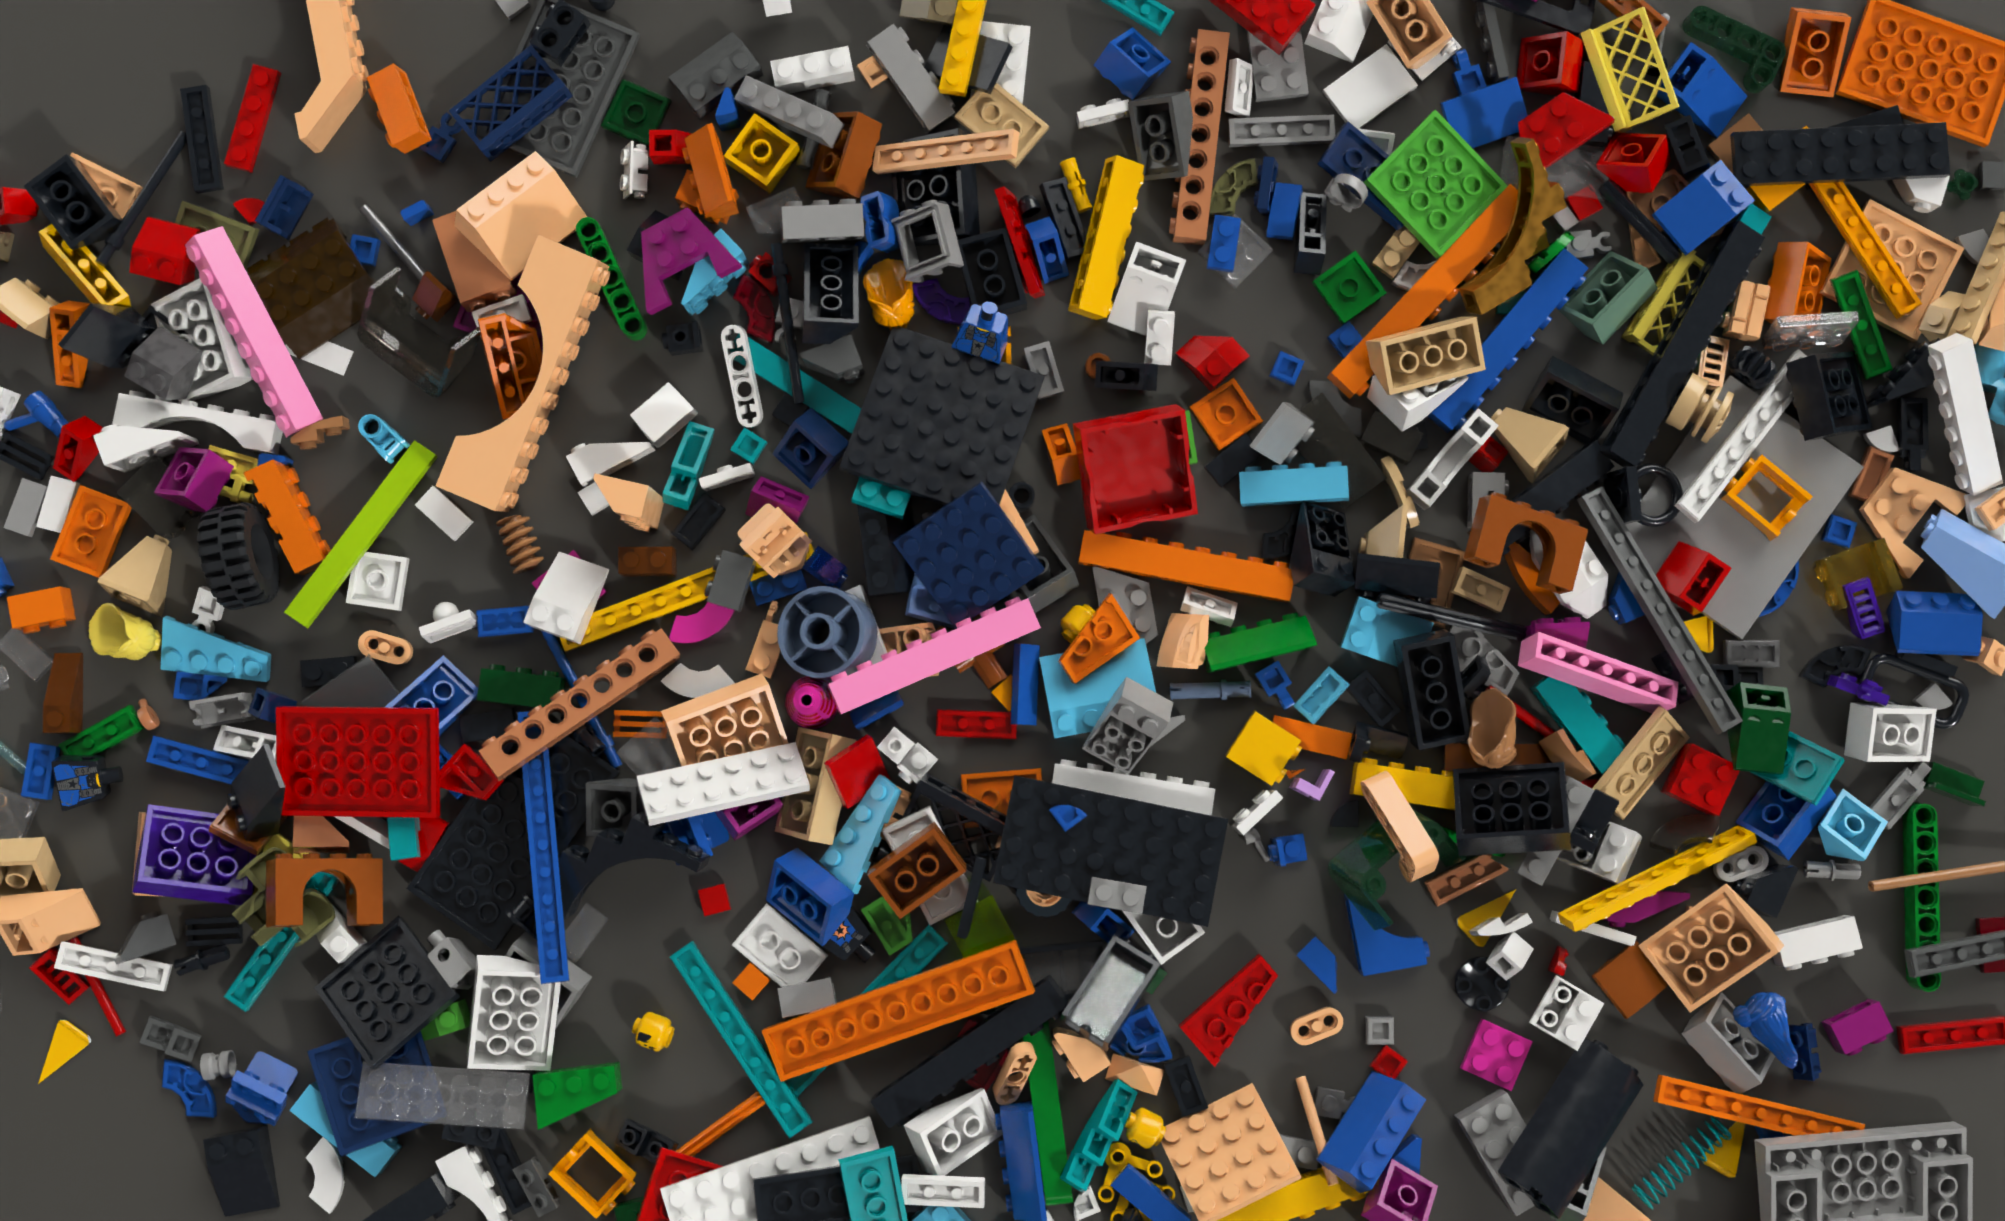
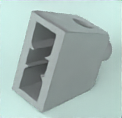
M440 929L434 931L427 938V941L434 948L428 953V958L450 988L469 990L474 985L476 956L460 939L446 938Z

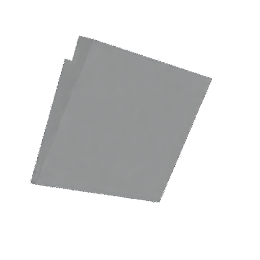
M1954 1121L1754 1139L1761 1221H1973V1157L1967 1155V1128Z

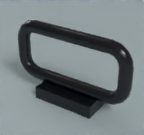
M1897 650L1895 655L1881 653L1869 659L1860 678L1859 685L1865 679L1872 681L1877 667L1881 664H1888L1955 689L1958 697L1950 716L1944 719L1936 717L1934 727L1947 729L1958 724L1968 704L1969 691L1963 681L1954 677L1958 669L1957 666L1924 654L1897 653ZM1889 699V701H1888V703H1887V704H1894V705H1903V704H1901V703L1892 701V700H1890V699Z

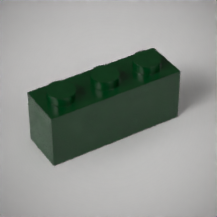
M490 664L489 669L481 668L477 700L537 707L539 705L545 707L552 702L550 698L561 690H565L566 679L558 677L559 672L543 670L542 675L532 674V669L516 667V672L505 671L506 666Z

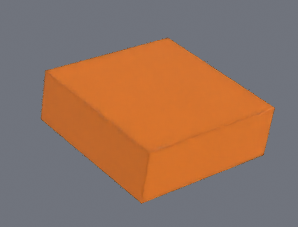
M750 962L732 983L753 1001L771 979Z

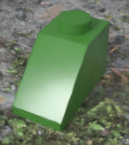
M462 999L453 1002L421 1030L424 1041L469 1027L470 1013L466 1000Z

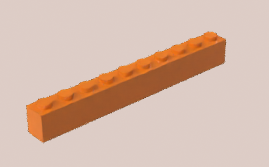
M1511 183L1327 376L1349 399L1355 393L1360 397L1370 386L1367 381L1374 374L1370 367L1366 341L1422 327L1421 324L1426 318L1432 321L1442 310L1439 305L1443 300L1446 299L1450 302L1459 292L1457 286L1463 280L1466 283L1470 281L1478 272L1475 267L1481 261L1485 265L1495 254L1492 249L1497 243L1502 245L1512 223L1518 197V190Z

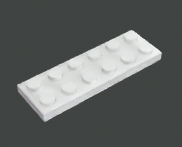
M796 742L636 776L649 826L810 791V784Z

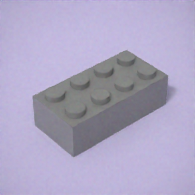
M1499 1088L1454 1116L1507 1208L1515 1216H1518L1535 1205L1527 1194L1506 1184L1498 1170L1527 1125L1508 1093Z

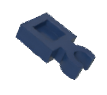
M447 112L441 117V127L438 129L432 126L429 130L432 140L418 147L421 151L441 163L445 162L457 143L452 138L453 134H457L462 130L457 121L453 126L448 125L452 117Z

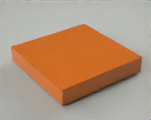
M1232 378L1189 407L1218 452L1263 423L1262 418L1235 378Z

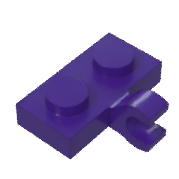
M1841 673L1840 677L1830 675L1827 685L1857 695L1858 698L1868 702L1873 701L1886 706L1890 696L1881 693L1883 687L1878 686L1877 682L1865 679L1859 685L1856 683L1858 678L1845 673Z

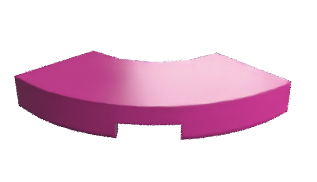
M707 602L705 607L696 614L689 616L676 615L669 639L675 643H695L707 639L718 633L728 623L734 610Z

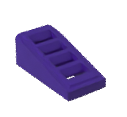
M1865 577L1842 585L1852 634L1860 639H1865L1884 632L1883 618L1870 578ZM1864 589L1863 594L1853 596V593ZM1866 601L1865 604L1856 606L1857 603ZM1865 612H1868V613H1869V614L1864 615V616H1861V617H1860V615H1859V614H1862V613H1865Z

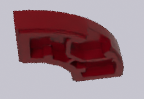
M743 274L733 299L740 303L747 312L749 321L747 333L772 343L776 331V316L773 304L761 285L751 277Z

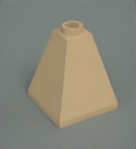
M1508 407L1503 411L1498 409L1491 417L1499 425L1494 431L1495 435L1531 483L1536 480L1566 444L1569 428L1564 424Z
M154 535L153 538L146 536L101 575L97 582L113 598L162 617L172 549L168 546L170 541L159 535Z

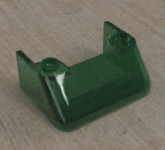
M1412 809L1434 843L1439 858L1446 867L1462 862L1467 858L1466 856H1459L1458 846L1440 824ZM1379 819L1335 855L1328 864V872L1332 879L1374 931L1394 923L1376 900L1386 890V881L1378 869L1398 853Z

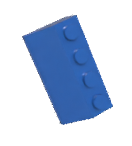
M1371 1071L1316 1161L1359 1193L1372 1190L1426 1099L1407 1084Z
M1032 1101L1000 1105V1113L995 1114L997 1130L1003 1131L1004 1140L999 1141L1000 1157H1006L1007 1167L1002 1168L1004 1185L1009 1184L1011 1193L1010 1195H1005L1007 1212L1013 1211L1014 1220L1047 1221Z

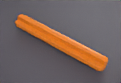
M755 1092L677 1149L676 1152L692 1157L762 1107L765 1104L764 1099L759 1092Z

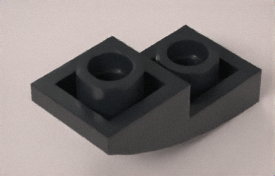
M631 1119L625 1120L614 1143L633 1155L642 1156L654 1164L660 1147L676 1151L679 1143Z

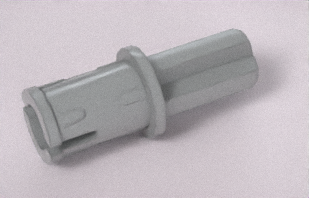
M1805 860L1803 865L1807 867V869L1803 868L1805 878H1828L1829 881H1834L1835 878L1858 880L1861 876V866L1855 863H1835L1834 860H1829V862Z

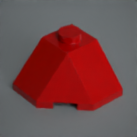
M1194 335L1175 353L1210 392L1216 389L1250 357L1233 337Z

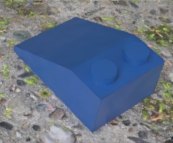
M1719 160L1655 211L1652 216L1686 256L1755 200L1726 165Z
M443 655L385 707L439 708L440 737L477 699L478 687Z

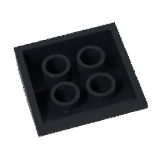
M1854 351L1814 354L1786 363L1788 369L1786 373L1787 379L1792 386L1794 395L1793 404L1798 411L1800 420L1799 430L1804 436L1805 441L1873 428Z

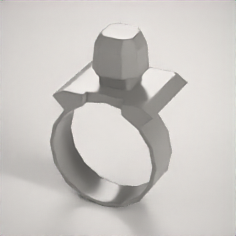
M1339 174L1336 178H1332L1324 191L1331 204H1342L1341 207L1347 212L1361 207L1368 196L1366 185L1360 179L1350 174ZM1341 183L1349 185L1352 188H1354L1359 193L1361 199L1356 197Z

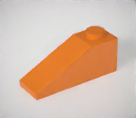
M68 300L49 308L56 385L74 388L83 387L88 359L63 349L58 344L90 303Z

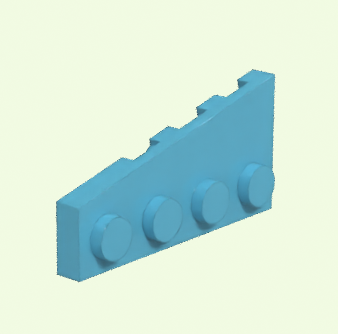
M881 774L877 776L833 841V845L829 846L819 861L854 894L859 893L862 886L859 884L864 872L867 873L871 864L869 859L873 849L879 846L882 839L880 836L884 824L889 822L902 792L886 776Z

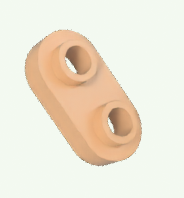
M366 631L360 636L358 641L359 650L363 655L367 656L369 654L374 659L391 664L404 665L413 656V647L410 642L382 632ZM374 639L378 641L376 649L371 648V642ZM402 647L404 653L402 656L398 657L396 655L397 648Z
M1321 1008L1296 1018L1291 1023L1290 1035L1300 1045L1312 1044L1337 1034L1342 1029L1343 1017L1335 1008ZM1332 1016V1024L1325 1025L1324 1018ZM1301 1026H1307L1308 1032L1305 1035L1299 1034Z

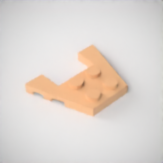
M1894 467L1889 469L1886 476L1876 486L1859 511L1875 536L1881 539L1887 549L1886 553L1891 560L1895 561L1900 569L1898 571L1904 579H1910L1923 562V559L1906 546L1903 541L1933 502L1945 511L1958 516L1965 506L1964 495L1966 494Z

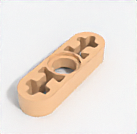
M1019 1042L1012 1046L992 1087L996 1102L1000 1105H1008L1015 1102L1037 1060L1035 1050L1030 1042ZM1014 1072H1019V1073H1017V1074H1015V1075L1009 1076L1010 1074H1012V1073H1014Z

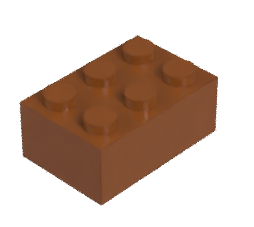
M933 822L870 867L867 876L899 919H901L966 872V863L937 824Z

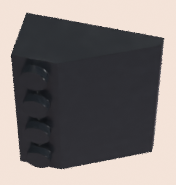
M959 128L925 136L897 141L890 144L966 135L970 133L963 131ZM975 163L892 173L893 198L897 202L899 216L900 212L904 210H916L921 208L922 203L926 201L937 200L939 203L949 205L957 240L980 234ZM933 216L910 224L915 246L939 245Z
M1564 762L1510 765L1497 769L1488 767L1453 769L1456 840L1459 856L1571 850Z

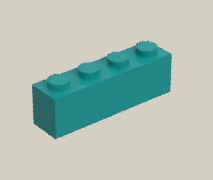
M1545 676L1530 687V690L1559 728L1564 729L1571 743L1576 746V750H1584L1596 774L1604 773L1624 750L1625 744L1618 735H1612L1608 730L1607 726L1609 724L1604 716L1599 712L1595 713L1590 706L1592 701L1583 691L1579 692L1573 685Z

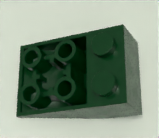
M1740 682L1726 691V694L1743 720L1727 730L1733 770L1781 775L1784 771L1791 719L1787 687Z

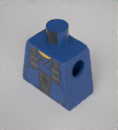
M984 302L982 306L977 304L971 305L958 329L951 348L1000 364L1007 346V315L997 312V305L993 302Z

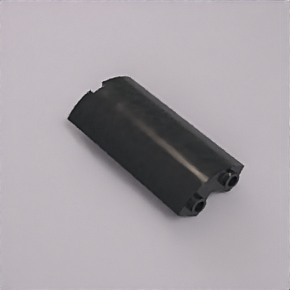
M1585 1038L1578 1051H1574L1498 1170L1506 1184L1527 1194L1536 1208L1557 1219H1560L1644 1085L1637 1076L1638 1070L1629 1064L1623 1063L1608 1051L1609 1048L1599 1040L1592 1042Z

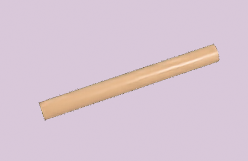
M1302 1076L1295 1080L1319 1155L1326 1144V1140L1306 1076ZM1322 1165L1328 1186L1338 1184L1337 1176Z

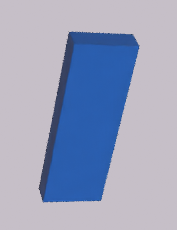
M1014 644L1011 724L1037 725L1040 645Z
M1130 1163L1125 1166L1110 1185L1152 1221H1190L1192 1218L1188 1212Z

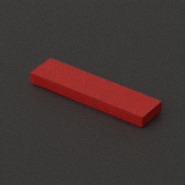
M2005 1016L1896 1026L1899 1052L1901 1054L2005 1044Z

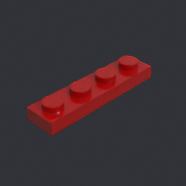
M253 64L224 164L227 167L253 173L281 77V73L278 70Z

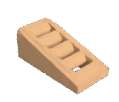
M1710 335V343L1721 345V350L1708 348L1707 346L1701 351L1697 358L1698 364L1694 374L1708 380L1707 389L1714 391L1718 386L1723 387L1730 340ZM1707 353L1718 355L1719 359L1706 357ZM1705 363L1717 365V368L1705 367ZM1704 372L1715 375L1714 379L1704 377Z

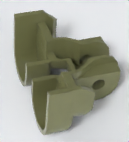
M271 847L256 856L238 872L236 879L240 880L247 876L258 889L251 898L232 914L239 921V924L246 921L255 931L251 938L260 947L285 928H266V861L275 859L276 854L287 853L277 847ZM312 888L306 889L303 892V925L291 927L300 937V940L295 943V947L306 943L335 918V910L330 901L321 892Z

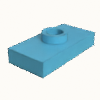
M1328 666L1293 706L1312 724H1315L1350 684L1333 668Z

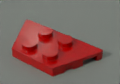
M1562 92L1519 121L1518 131L1519 137L1534 139L1537 143L1543 167L1546 169L1612 125L1615 119L1613 116Z

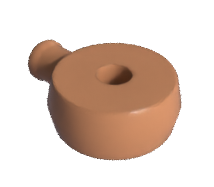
M146 699L139 700L140 709L137 710V716L141 724L147 730L157 728L160 725V721L156 712L148 705Z

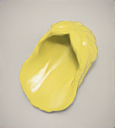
M113 603L102 604L89 621V639L91 640L93 650L99 655L139 660L150 651H157L162 647V635L153 628L148 620L123 611Z

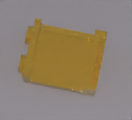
M1885 538L1877 539L1815 561L1816 576L1819 581L1823 582L1826 590L1824 593L1825 600L1832 607L1833 611L1847 608L1842 585L1865 577L1870 578L1875 597L1903 589ZM1864 589L1853 593V596L1863 594Z

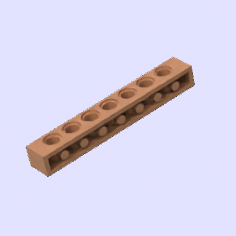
M1198 29L1196 38H1191L1189 54H1194L1193 63H1188L1187 79L1191 80L1190 89H1185V91H1189L1193 113L1192 134L1201 133L1204 135L1205 140L1203 142H1196L1191 135L1189 160L1197 158L1202 162V166L1200 168H1193L1189 164L1188 176L1175 178V182H1179V191L1173 193L1172 208H1176V217L1170 218L1169 234H1173V242L1204 246L1206 242L1230 36L1228 32ZM1209 56L1214 60V63L1206 65L1201 61V58ZM1205 81L1210 84L1211 89L1207 91L1201 90L1198 87V83ZM1203 107L1208 111V115L1199 116L1195 113V109ZM1188 184H1195L1200 191L1196 194H1191L1186 190V186ZM1185 210H1193L1197 217L1193 220H1188L1183 216V212Z
M661 628L656 632L654 629L648 631L640 638L642 640L634 647L630 644L618 653V658L612 662L609 659L605 660L596 667L597 672L589 677L587 675L581 676L573 683V688L567 692L561 690L550 698L551 703L545 707L541 705L535 707L527 714L529 716L521 723L518 720L511 723L504 729L506 733L498 738L493 736L481 744L482 749L479 750L480 756L497 780L501 781L680 660V653ZM644 651H649L653 653L654 659L650 662H643L639 655ZM622 666H627L632 670V673L624 678L617 674V670ZM599 681H605L610 687L606 692L600 693L594 689L595 684ZM575 697H584L587 700V704L582 708L574 707L571 702ZM553 712H561L564 715V719L562 722L555 724L549 721V716ZM531 727H537L541 730V735L536 739H530L526 736L527 730ZM509 742L518 745L517 752L512 755L503 752L504 745Z

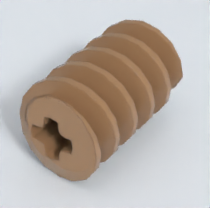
M521 515L509 516L495 523L497 526L502 527L499 530V535L507 536L502 541V544L504 546H511L506 550V555L515 556L509 561L511 566H518L513 570V574L534 569L544 560V557L535 556V553L541 548L531 545L537 540V537L528 536V533L534 528L524 526L530 520V517H521Z

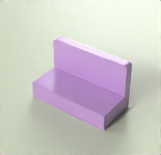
M1323 769L1315 785L1302 778H1293L1289 788L1311 800L1320 801L1334 775V771Z

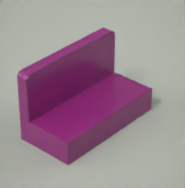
M760 476L751 490L745 514L753 517L765 504H771L775 509L779 507L798 525L800 515L808 503L809 496Z

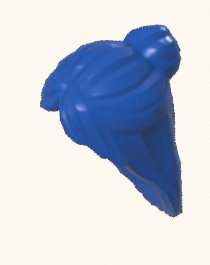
M1760 992L1751 996L1745 1005L1735 1007L1733 1017L1740 1026L1748 1027L1751 1034L1766 1046L1783 1065L1791 1069L1797 1066L1798 1053L1790 1039L1785 1005L1786 1000L1784 997L1773 992Z

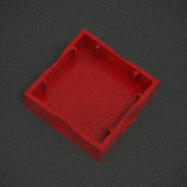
M1177 404L1073 423L1087 528L1094 534L1130 528L1147 521H1165L1198 514L1194 477L1189 465L1190 445L1185 409Z

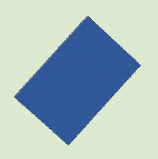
M1511 77L1440 103L1444 119L1471 148L1519 132L1518 122L1528 116L1517 77Z

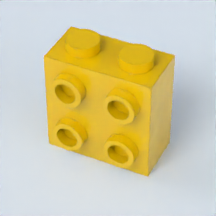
M1254 710L1225 756L1272 786L1274 782L1280 783L1285 776L1287 769L1284 767L1289 759L1294 761L1302 749L1299 746L1301 740Z

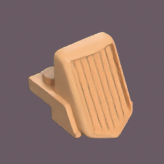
M765 504L737 533L738 537L742 540L739 544L742 549L773 578L777 575H785L802 569L809 551V544L812 542L779 507L775 509L771 504Z

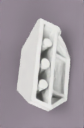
M1531 529L1528 531L1530 533L1531 558L1540 571L1543 559V546L1538 535ZM1586 541L1573 591L1562 594L1554 592L1561 605L1573 612L1582 614V617L1588 619L1607 605L1608 573Z

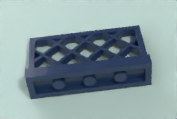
M530 45L450 109L449 112L489 161L492 162L573 97V95L532 45ZM533 55L536 59L535 70L523 69V63ZM507 75H516L514 87L502 86L503 78ZM522 75L534 76L532 87H520ZM540 76L551 77L554 80L547 88H538ZM487 91H495L494 103H482L483 94ZM501 92H513L512 104L499 103ZM519 93H531L530 101L525 105L517 104ZM466 108H475L473 120L462 119L458 114ZM481 108L493 109L491 121L479 120ZM498 109L511 110L510 117L506 121H497ZM478 126H490L489 134L480 141L476 137Z

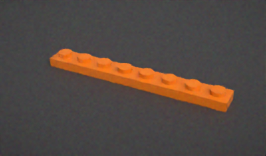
M1658 1074L1653 1102L1794 1136L1865 1129V1124L1664 1075Z

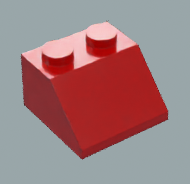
M1568 31L1521 38L1517 73L1520 90L1548 95H1559L1562 92L1566 94L1577 93L1580 82L1583 40Z
M1615 133L1596 164L1597 169L1626 192L1652 193L1671 161L1667 135Z
M147 217L132 246L129 273L177 285L194 281L196 265L189 259L185 244L194 235L199 234L200 229Z

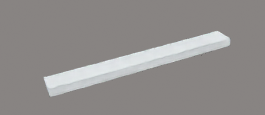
M1798 349L1793 352L1786 363L1807 356ZM1786 363L1674 505L1693 523L1700 521L1792 402L1794 395L1792 386L1787 379L1786 373L1788 369Z

